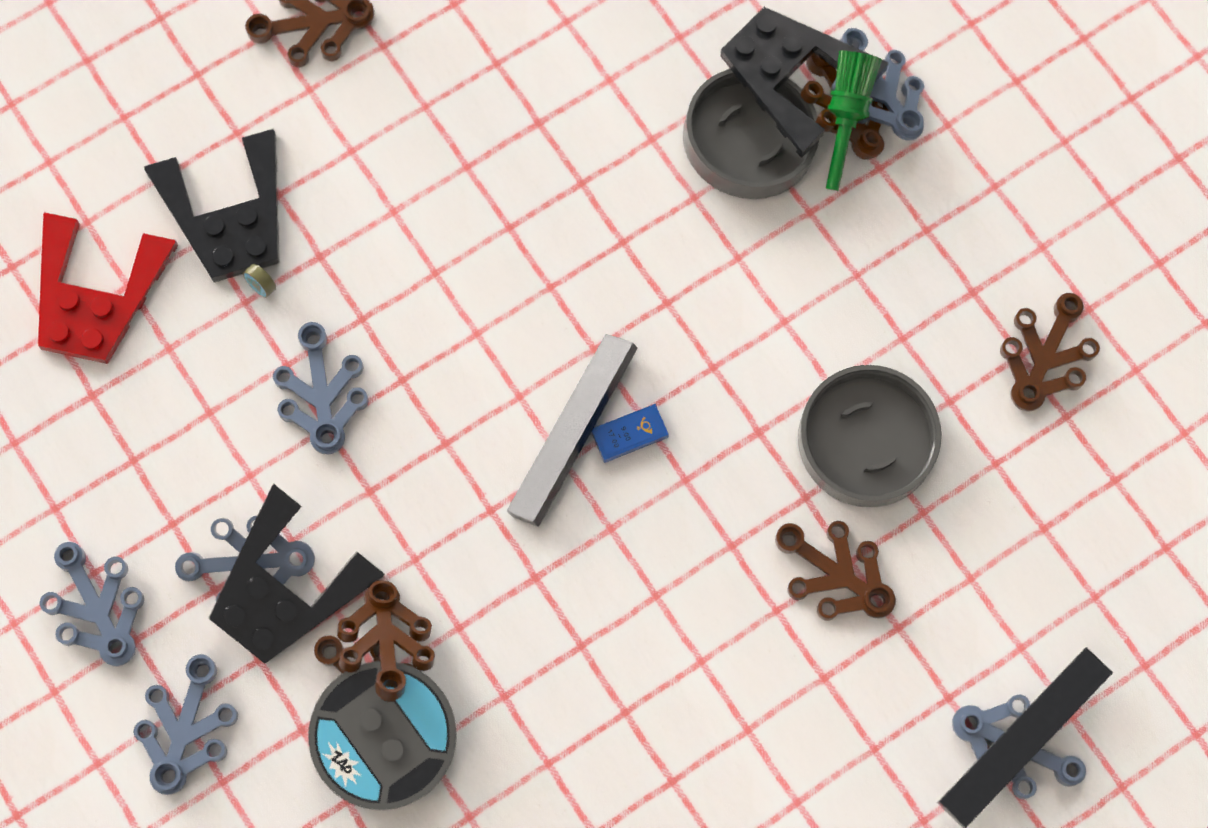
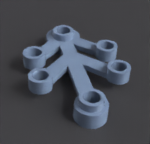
M857 28L847 29L840 38V41L862 51L868 45L866 34ZM891 50L884 58V61L889 63L885 80L881 76L874 83L870 98H873L874 101L885 104L889 111L872 107L870 104L869 118L857 121V123L864 124L868 120L890 126L899 138L911 141L917 139L924 130V118L917 110L919 95L924 90V83L916 76H910L906 79L901 87V91L906 97L904 106H902L896 94L901 68L904 66L906 58L902 52ZM891 59L896 60L898 64L893 63ZM836 79L832 84V90H835ZM909 85L914 86L916 90L911 89Z
M308 322L299 329L298 339L302 348L308 351L313 388L294 376L293 371L287 366L278 367L273 373V380L278 388L289 389L314 406L317 411L318 421L300 411L297 403L292 399L282 400L278 405L277 411L283 421L294 422L309 432L313 448L321 454L328 455L336 453L342 448L345 442L343 428L356 411L367 407L369 399L364 389L359 387L351 389L347 394V402L332 418L330 406L348 382L362 374L364 366L358 356H346L342 361L341 369L327 386L322 349L327 343V335L322 325L316 322ZM312 335L320 337L316 344H309L307 342L308 338ZM350 362H357L359 364L358 369L355 371H349L346 367ZM288 373L290 374V379L284 383L279 382V375ZM356 394L364 396L363 401L359 404L351 402L352 397ZM286 406L295 407V411L291 415H284L283 409ZM332 433L334 434V439L330 443H324L322 441L323 435Z
M257 515L248 520L246 525L248 533ZM219 518L211 525V534L216 539L225 540L240 552L246 538L234 529L233 523L229 519ZM219 522H224L228 525V533L224 536L216 531V526ZM279 534L270 544L278 553L262 554L256 561L263 569L280 567L273 577L284 585L291 576L298 577L307 574L314 566L315 554L307 543L303 541L288 542ZM188 552L177 559L175 571L182 580L194 581L199 579L203 573L231 571L237 556L203 559L198 553ZM293 552H298L302 555L303 562L301 565L296 566L291 563L290 556ZM187 560L195 564V571L192 574L186 573L183 569V564Z
M74 542L62 543L55 550V563L62 570L69 572L86 605L64 600L55 592H47L40 599V608L48 615L62 614L96 623L102 636L80 632L75 625L63 623L56 629V639L65 646L75 644L98 650L102 660L109 665L122 666L128 663L136 651V644L130 632L137 611L144 604L143 593L135 587H128L123 590L120 600L124 608L116 628L109 617L121 580L128 573L127 563L117 556L111 557L105 562L104 570L107 576L99 597L83 567L86 561L84 550ZM73 550V558L69 561H63L64 552ZM114 563H121V571L117 574H112L111 566ZM137 593V602L132 605L127 604L128 595ZM51 598H57V606L51 610L47 609V601ZM68 628L73 629V637L70 640H63V632ZM116 641H120L122 643L121 651L112 653L111 645Z
M195 655L187 662L186 675L191 682L178 720L168 703L169 693L164 687L153 685L145 693L146 702L154 707L171 740L167 756L156 739L158 729L154 723L149 720H142L134 727L135 738L143 743L154 764L150 771V783L157 792L164 795H172L179 792L186 783L187 774L210 761L220 762L227 754V747L222 741L211 739L205 743L201 751L182 760L186 746L220 726L230 727L234 725L238 719V712L232 705L221 704L213 714L193 724L205 686L211 683L217 675L215 662L206 655ZM202 665H207L209 667L208 674L205 677H198L197 669ZM161 690L163 692L162 700L158 703H153L151 700L153 692ZM225 709H230L232 711V718L227 722L221 721V712ZM145 725H150L152 729L151 735L147 738H142L140 736L141 728ZM214 744L221 746V753L217 757H211L209 754V749ZM168 770L175 772V779L171 783H165L163 780V775Z
M1021 694L1014 695L1007 703L985 711L973 705L963 706L953 716V731L961 740L970 742L975 757L978 760L988 749L985 739L994 743L1004 733L1003 730L990 724L1009 716L1018 718L1023 712H1016L1013 709V701L1020 700L1024 704V712L1030 705V701L1026 696ZM967 717H973L977 721L976 729L971 730L966 727L965 719ZM1041 749L1031 759V761L1054 771L1056 780L1067 787L1081 783L1086 776L1084 763L1075 756L1061 758ZM1068 764L1076 766L1078 770L1076 777H1071L1067 774L1066 767ZM1023 767L1012 779V791L1017 798L1028 799L1036 793L1037 786L1035 781L1026 775ZM1021 781L1027 782L1030 786V792L1027 795L1019 791L1018 786Z

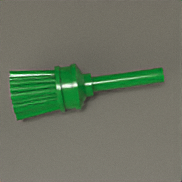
M839 51L835 90L831 91V102L827 108L836 116L835 124L839 126L826 189L839 191L851 130L856 128L857 121L869 118L870 116L869 107L873 101L870 95L882 63V59L877 56L852 51Z

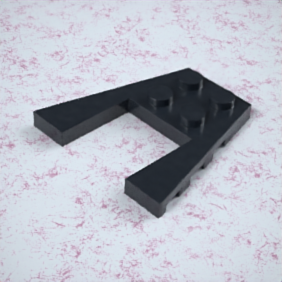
M764 6L721 49L720 57L743 86H747L757 98L756 102L763 111L766 110L777 123V129L784 138H789L797 149L796 153L802 158L823 137L825 129L777 93L776 90L813 53L817 54L836 70L840 50L871 54ZM882 60L875 82L887 70L888 62Z
M274 128L242 137L259 198L199 216H194L177 157L143 166L149 179L214 283L241 275L252 264L265 268L280 263L277 208V136Z
M274 483L269 489L267 497L208 617L209 620L264 664L385 575L356 551L315 602L309 606L263 569L256 561L302 507Z

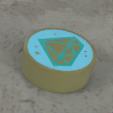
M252 264L243 272L246 282L260 296L267 298L276 290L274 280L260 266Z

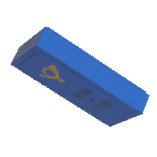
M656 404L597 426L591 432L604 463L669 437Z

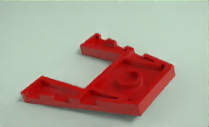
M44 212L38 347L44 351L108 364L130 328L129 323L137 310L142 308L147 299V293L154 281H158L165 269L166 261L172 251H176L178 243L173 239L143 233L124 296L62 283L80 223L75 218Z

